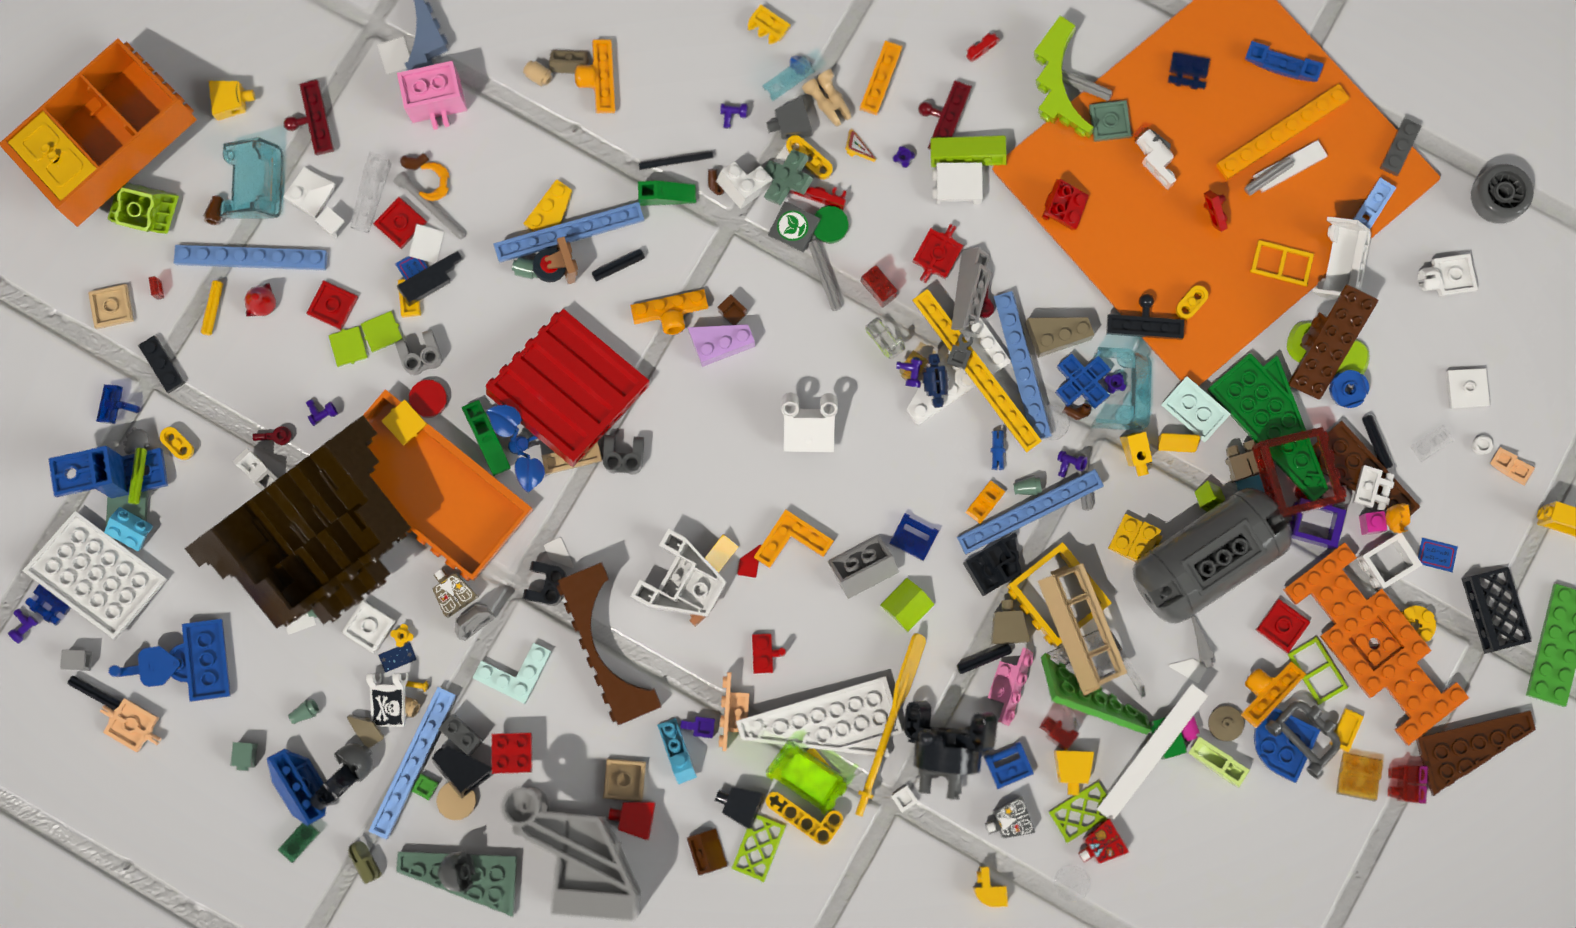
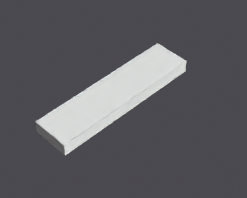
M1317 140L1288 156L1294 162V166L1262 187L1260 191L1263 193L1325 159L1327 154ZM1283 160L1255 174L1252 178L1254 180L1257 179L1258 177L1266 173L1268 170H1270Z

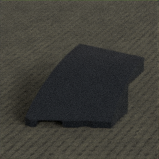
M1015 532L963 563L982 596L987 595L1021 574L1019 551H1017L1016 547L1017 534Z

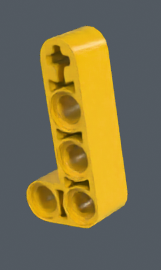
M772 792L767 795L766 804L771 810L820 845L828 844L843 823L842 814L836 810L829 811L820 823L780 793ZM771 796H779L778 801L782 804L784 800L788 802L783 807L781 813L778 811L780 807L777 804L774 806L770 805L771 800L769 798ZM787 807H794L796 809L795 817L788 818L785 815ZM831 814L839 815L840 821L837 825L829 823V816ZM805 818H809L812 821V827L808 830L801 827V822ZM820 830L828 832V839L826 841H820L817 838Z

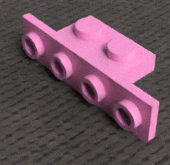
M1027 648L1022 649L1017 666L1002 661L999 662L988 695L989 699L1004 703L998 722L1010 726L1015 717L1014 711L1021 699V690L1027 681L1029 666L1033 663L1034 653Z

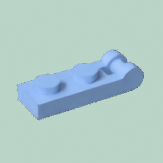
M1379 178L1353 220L1360 221L1370 229L1397 187ZM1364 213L1370 217L1368 221L1362 217Z

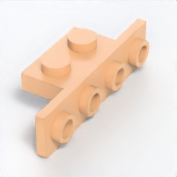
M727 672V676H723L722 688H726V695L722 696L721 707L725 708L724 715L720 716V727H723V735H719V747H722V751H727L728 732H739L736 721L748 718L749 693L730 692L731 672Z

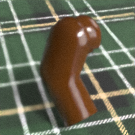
M424 153L417 158L408 156L400 158L402 167L410 170H417L429 161Z
M708 169L709 189L716 195H722L725 191L716 182L717 169Z
M1087 403L1076 409L1066 405L1062 413L1075 420H1080L1088 417L1092 408Z

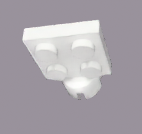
M1470 254L1433 259L1431 261L1432 267L1423 268L1418 272L1417 280H1425V283L1418 284L1420 289L1423 291L1436 290L1439 293V297L1470 293L1478 290Z

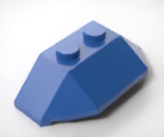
M283 749L268 757L267 763L271 781L291 815L306 826L323 818L326 814V808L317 810L310 802L311 796L324 784L310 759L289 752L287 749Z

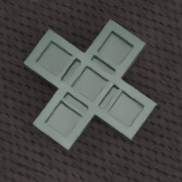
M792 149L783 165L769 160L764 170L773 180L764 198L781 206L790 190L804 195L813 181L810 175L801 172L809 157Z

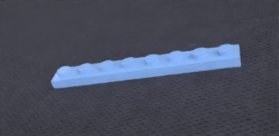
M437 687L369 832L386 840L389 838L440 731L439 728L444 723L457 695Z

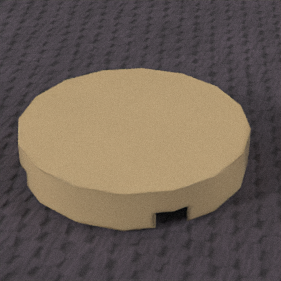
M449 783L445 784L437 795L439 812L450 820H462L468 817L476 806V794L474 791H471L461 799Z

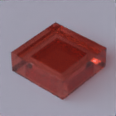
M156 276L148 277L151 296L156 300L164 299L162 281Z

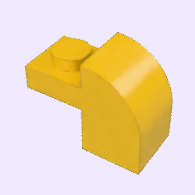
M979 867L980 871H976L977 883H980L981 887H973L977 899L989 907H1008L1007 887L1005 885L990 886L989 867Z

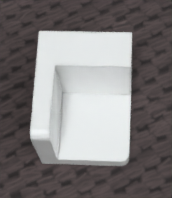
M326 207L315 220L321 228L335 239L338 237L335 232L344 223V220L329 207Z

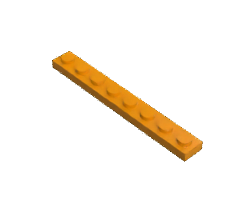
M1340 84L1336 85L1216 164L1217 168L1226 180L1230 179L1346 103L1350 99Z

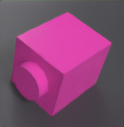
M1385 511L1365 513L1359 516L1362 535L1387 531Z

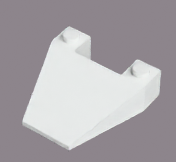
M668 529L659 546L666 552L676 556L664 580L658 589L639 580L630 597L650 609L708 617L727 582L685 537Z

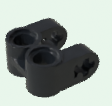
M531 561L529 571L544 574L546 579L542 592L524 589L522 599L550 606L558 605L562 600V596H560L556 587L559 582L552 581V574L560 572L562 579L567 577L566 572L558 566ZM556 591V598L552 601L548 600V592Z
M346 764L343 765L311 796L310 802L312 806L317 810H323L329 804L336 801L358 780L356 774Z

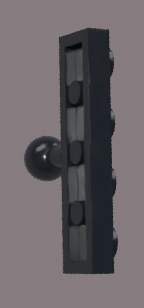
M1143 294L1139 298V305L1142 307V317L1108 314L1106 334L1182 340L1184 338V320L1150 317V308L1154 304V298L1150 294Z

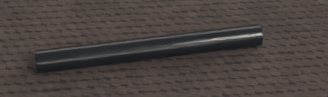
M712 151L639 162L638 164L639 169L643 170L712 159L713 153Z

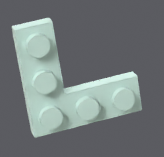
M533 643L516 677L481 661L473 679L526 704L552 651Z

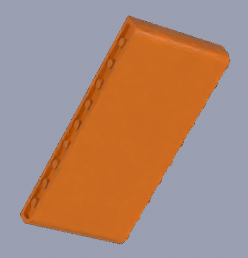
M385 389L363 415L377 432L371 438L373 442L367 446L379 461L374 466L375 471L370 476L411 527L407 532L413 531L417 535L415 539L421 544H429L432 547L430 551L437 557L441 555L447 559L445 563L453 570L457 567L462 571L459 575L468 582L470 579L474 581L533 511V508L428 423L417 433V437H413L403 446L382 422L391 412V409H395L401 403V401Z

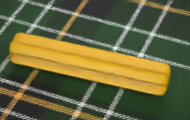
M217 280L212 281L200 331L203 335L207 336L212 335L223 283Z

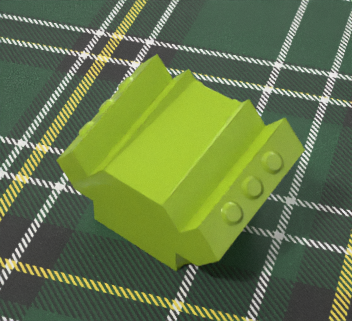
M127 182L115 193L107 219L115 222L117 225L145 232L152 231L168 234L179 195Z

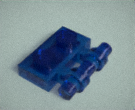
M1173 52L1169 72L1176 73V76L1169 75L1167 82L1173 83L1174 86L1178 87L1181 85L1189 86L1194 90H1197V88L1205 89L1206 82L1199 81V78L1206 79L1210 59ZM1182 75L1193 76V78H1192V79L1183 78Z
M40 584L33 592L39 596L38 599L34 601L29 597L25 601V604L30 607L31 611L39 613L46 622H51L55 626L61 621L56 615L59 612L67 615L71 609L70 606ZM45 602L52 606L50 611L43 607Z

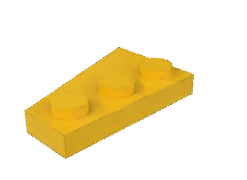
M556 179L525 220L524 226L535 232L561 224L572 189Z

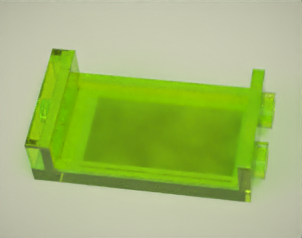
M789 739L766 769V776L771 780L775 778L819 808L823 815L834 808L837 797L839 795L842 796L847 790L845 777Z

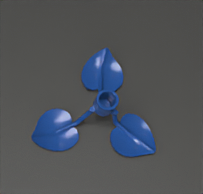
M498 405L489 408L486 412L490 418L493 430L501 437L513 435L508 443V449L513 454L524 456L516 460L514 469L521 487L526 492H530L543 480L545 475L542 462L537 458L530 459V455L523 452L528 448V442L537 439V437L533 436L528 439L523 436L517 437L519 431L517 426L521 422V416L515 408L508 405Z

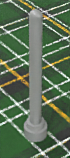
M404 171L395 177L394 183L399 188H406L457 238H464V233L429 200H425L419 195L420 191L411 184L410 177Z

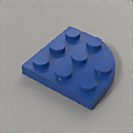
M1275 708L1254 730L1255 749L1258 757L1269 770L1293 783H1297L1308 758L1283 732L1276 737L1266 730L1265 725L1270 720L1275 721L1283 713L1282 710ZM1291 715L1284 723L1312 750L1320 729Z

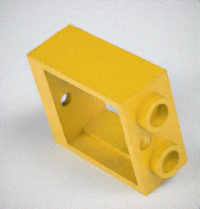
M1555 501L1542 506L1538 510L1537 525L1576 537V507Z

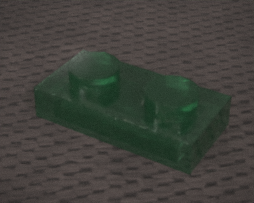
M301 823L278 851L291 863H294L317 838L320 832L312 824L306 826L304 823Z

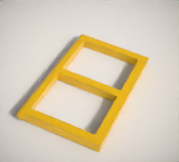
M1258 240L1250 272L1307 286L1314 254ZM1261 246L1283 251L1278 274L1256 269ZM1287 252L1308 257L1303 281L1282 276Z

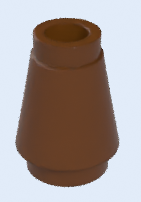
M212 196L203 214L205 217L204 221L211 225H219L222 221L223 198Z

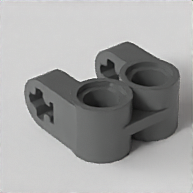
M605 435L603 465L610 473H628L632 475L639 473L643 465L644 437L634 436L632 453L624 454L615 452V435ZM612 458L618 460V464L615 467L608 465L609 460ZM632 459L636 460V467H627L628 461Z

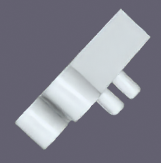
M791 392L784 394L781 410L784 414V451L834 452L835 415L838 411L837 397L832 393H826L820 399V409H799L798 396Z

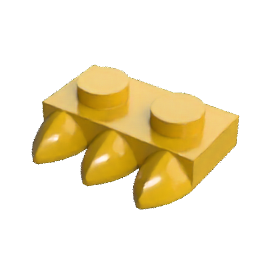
M760 4L748 21V30L759 27L758 37L769 34L768 43L774 44L782 40L791 25Z

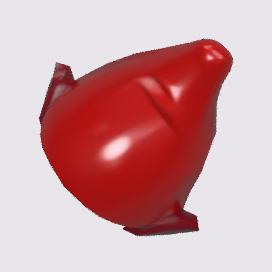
M270 283L252 287L247 291L244 298L247 309L246 317L269 315L276 306V299L272 293Z

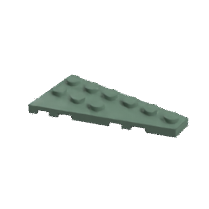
M398 852L396 872L514 917L517 856L470 854L475 866V875H471L470 880L474 881L473 885L466 892H455L446 889L438 877V868L444 857L449 855V853Z

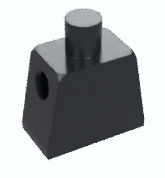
M732 787L729 794L719 790L715 801L724 805L722 810L724 815L745 828L751 829L765 794Z

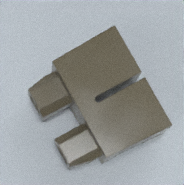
M1254 440L1243 443L1246 452L1240 454L1237 445L1226 449L1228 459L1225 462L1229 467L1232 483L1270 470L1263 449H1258Z

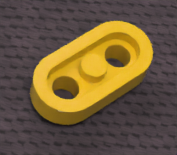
M1194 286L1176 306L1177 316L1183 320L1190 319L1208 299V291L1203 286ZM1194 294H1199L1200 299H1196ZM1182 308H1187L1188 313H1184Z
M166 427L161 431V442L175 457L180 460H188L193 456V445L177 429ZM170 435H174L172 441L169 440ZM187 448V452L182 454V450Z

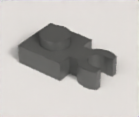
M961 333L958 338L959 346L953 345L947 364L965 370L971 355V351L967 350V347L972 345L973 337H970L969 342L965 343L962 341L964 334Z

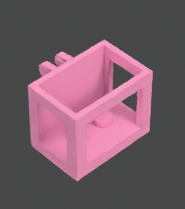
M453 61L397 73L404 109L412 123L431 119L433 129L436 130L438 129L436 118L442 117L443 125L449 127L447 115L467 111L460 76Z

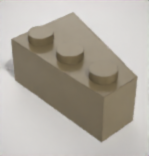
M1088 317L1027 318L1025 322L1038 358L1090 341L1094 337Z

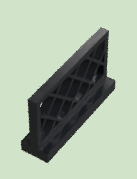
M1509 567L1462 579L1484 654L1532 642ZM1502 572L1506 579L1504 585L1496 581L1498 574ZM1484 577L1490 581L1487 589L1481 586L1479 578ZM1494 584L1501 588L1498 596L1490 592ZM1505 591L1511 595L1510 603L1502 600ZM1488 596L1496 600L1492 608L1486 603ZM1499 603L1507 607L1504 615L1496 611ZM1511 610L1517 615L1515 622L1507 618ZM1494 614L1501 618L1498 627L1492 622ZM1505 621L1513 626L1510 634L1502 630ZM1516 629L1522 631L1524 640H1518L1513 637ZM1500 633L1507 637L1505 644L1501 646L1498 642Z

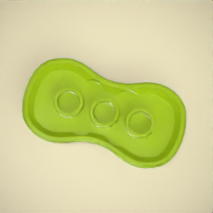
M1312 321L1297 323L1290 331L1287 339V351L1299 363L1307 352L1300 344L1303 336L1310 329ZM1358 339L1355 340L1336 374L1343 370H1354L1362 375L1365 373L1369 364L1370 353L1363 342Z

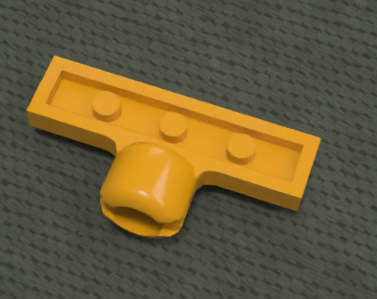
M593 40V64L576 66L575 83L578 88L594 89L596 113H615L611 40Z
M704 289L630 305L634 325L660 320L664 333L668 335L679 334L685 329L684 314L709 309Z
M1292 662L1275 678L1270 677L1261 668H1257L1245 682V686L1256 695V699L1243 711L1241 716L1257 728L1306 676V673Z

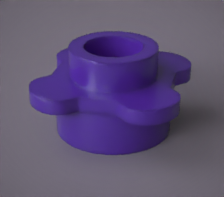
M900 146L897 154L893 155V161L900 163L903 168H907L910 160L914 159L915 154L904 146Z
M1121 373L1105 377L1109 393L1113 394L1115 391H1124L1126 389Z

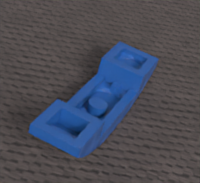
M1251 41L1245 57L1247 61L1285 77L1311 82L1318 81L1323 63L1307 58L1303 61L1268 50L1269 46Z

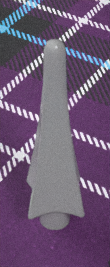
M1192 616L1200 662L1204 661L1206 668L1213 667L1212 659L1215 656L1199 627L1196 617Z

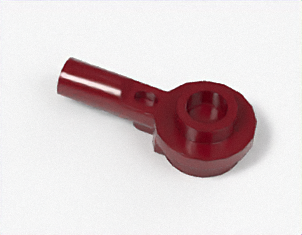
M989 284L980 314L981 318H988L994 313V305L989 299Z
M280 426L273 433H253L252 438L253 441L273 440L278 445H286L290 442L292 434L288 428Z

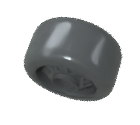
M1498 164L1488 168L1476 179L1471 189V202L1475 211L1483 219L1497 224L1508 223L1521 216L1530 207L1534 196L1533 184L1529 176L1519 167L1510 164Z

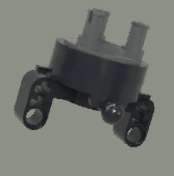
M927 701L908 703L905 713L904 732L910 738L908 742L915 743L913 766L919 768L920 782L918 792L930 794L932 776L937 775L945 777L948 781L946 798L959 800V794H962L963 777L979 773L982 752L989 753V750L995 746L996 716L991 712L976 713L971 719V726L966 727L965 730L931 727L930 704Z

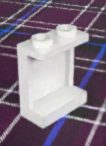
M937 163L936 169H932V181H936V187H933L932 196L933 199H936V204H940L942 201H973V205H981L983 200L982 163Z

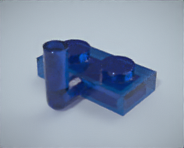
M104 384L96 422L115 424L118 409L139 413L140 407L120 401L123 387Z

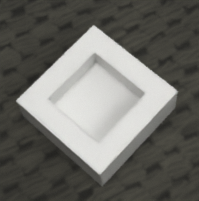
M907 785L891 796L901 813L918 802Z

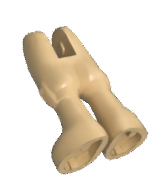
M828 69L818 76L817 81L812 79L802 86V90L816 99L819 110L823 111L828 119L838 127L841 125V122L835 110L839 109L845 120L851 119V114L842 95L833 87L832 80L834 74L831 69ZM819 85L825 90V92L828 95V98H826L823 95Z

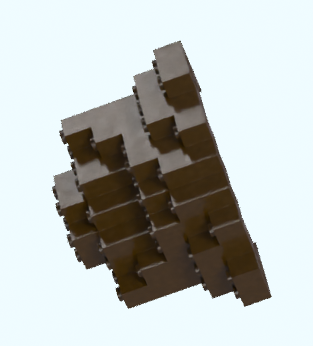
M362 415L184 549L199 567L206 562L207 565H212L222 579L228 575L231 578L234 576L276 629L282 625L287 627L311 610L324 625L328 621L335 622L342 616L340 614L341 611L344 610L346 612L353 606H356L364 600L363 595L365 593L369 595L387 582L385 578L391 573L380 561V558L394 547L393 543L395 541L399 543L407 537L405 533L411 527L370 476L375 471L374 466L379 461L367 446L373 442L371 438L377 432Z

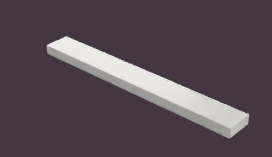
M1191 684L1097 808L1099 812L1112 822L1208 697L1207 694Z

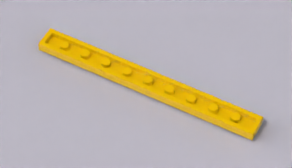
M926 289L912 301L951 352L953 345L959 346L958 338L961 332L951 329L952 320L930 291ZM963 336L962 341L967 343V340ZM971 346L967 347V350L971 351V355L964 371L1027 453L1041 443L1042 440Z

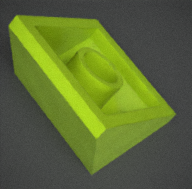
M906 578L880 606L909 632L935 604L919 586Z

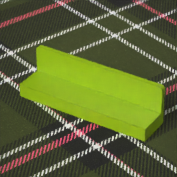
M1006 136L931 138V167H936L937 163H982V166L1006 165Z

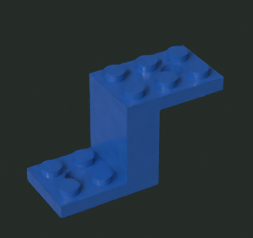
M102 446L48 458L54 496L61 497L93 489L102 492L110 498L129 495L135 453L121 456L108 446ZM161 448L148 450L145 467L148 466L150 472L148 475L143 476L141 492L168 486L163 450ZM71 469H76L75 477L69 479L68 472Z

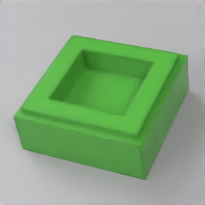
M420 774L412 792L430 800L439 782L424 774Z

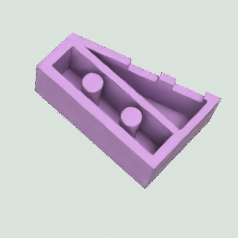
M748 325L688 327L702 367L755 347V341Z

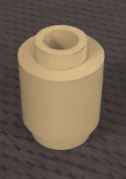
M530 60L524 67L523 73L526 74V77L542 87L550 83L552 79L551 71L537 61L533 62Z

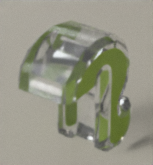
M877 317L865 326L869 337L875 341L878 348L888 359H894L905 350L906 346L902 338L898 339L882 318Z

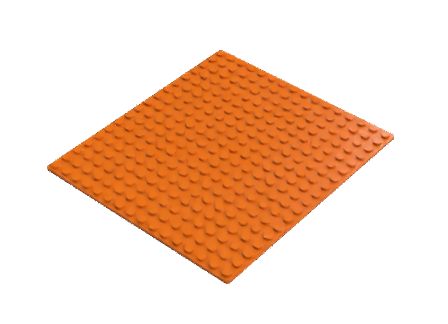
M1193 0L1094 82L1112 90L1110 100L1107 101L1083 91L1071 101L1074 109L1091 125L1090 104L1127 100L1131 138L1094 142L1093 133L1089 138L1086 136L1081 137L1074 131L1073 127L1063 125L1058 118L1054 124L1050 121L1044 123L1006 155V165H994L992 168L997 177L1121 315L1142 317V307L1139 305V298L1143 294H1150L1154 298V304L1150 308V317L1181 319L1176 314V306L1194 286H1203L1208 291L1206 302L1190 319L1184 320V338L1182 340L1141 337L1181 382L1188 376L1198 386L1317 286V283L1322 278H1326L1333 244L1330 237H1328V228L1332 224L1327 221V217L1353 219L1378 179L1382 178L1397 188L1370 228L1372 239L1440 180V175L1413 146L1397 176L1380 169L1398 130L1277 0ZM1251 41L1269 46L1268 50L1303 61L1307 58L1323 63L1318 81L1311 82L1285 77L1247 61L1245 57ZM1340 84L1350 99L1346 103L1230 179L1226 180L1217 168L1216 164L1336 85ZM1149 129L1171 144L1170 151L1174 158L1165 168L1174 173L1176 181L1168 190L1142 164L1147 154L1144 155L1136 142ZM1317 140L1327 154L1325 159L1263 193L1259 189L1249 196L1244 190L1246 185L1254 181L1252 177L1255 174ZM1056 179H1062L1089 195L1077 230H1071L1052 218H1049V220L1042 218L1046 207V199L1048 194H1051ZM1209 190L1218 195L1223 194L1226 198V201L1221 206L1228 219L1226 221L1228 229L1222 232L1213 227L1209 211L1203 206L1206 202L1203 193ZM1364 213V215L1362 216V217H1363L1364 219H1366L1367 221H1368L1369 218H1370V217H1369L1368 215H1366L1365 213ZM1258 240L1314 254L1307 282L1308 285L1302 286L1251 273L1250 270ZM1261 246L1256 269L1278 274L1283 251ZM1287 252L1282 276L1303 281L1308 257ZM1194 294L1196 299H1200L1199 294ZM1182 308L1184 313H1188L1187 308Z

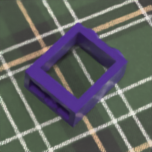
M1304 498L1298 499L1291 508V513H1293L1292 521L1289 520L1288 522L1292 531V538L1332 550L1337 548L1347 510L1318 502L1312 503ZM1304 506L1333 514L1327 539L1298 532Z

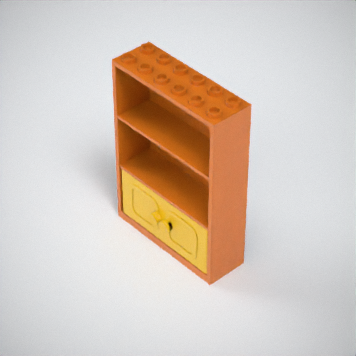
M119 38L0 142L1 148L55 208L77 227L197 120L192 115L194 110L187 103L183 105L185 100L178 93L173 94L175 90L167 82L163 84L162 82L165 80L157 72L153 74L154 69L147 62L142 63L144 59L137 51L133 54V47L127 41L123 43Z

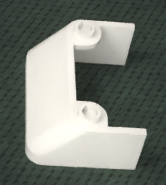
M1327 217V221L1332 224L1328 228V237H1330L1333 244L1326 278H1322L1317 283V288H1313L1312 292L1323 298L1337 300L1347 284L1361 290L1371 240V230L1358 220Z

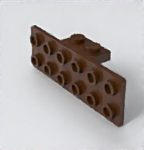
M1347 284L1329 315L1326 316L1319 312L1317 317L1312 320L1311 327L1303 336L1300 344L1307 352L1290 379L1289 386L1320 400L1379 300Z

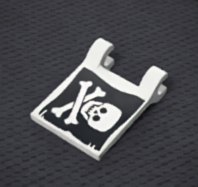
M381 673L366 675V680L370 687L371 721L377 727L406 726L405 686L408 681V673L393 674L394 685H380L382 681Z

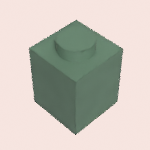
M233 742L230 766H237L236 770L249 771V767H255L258 744Z

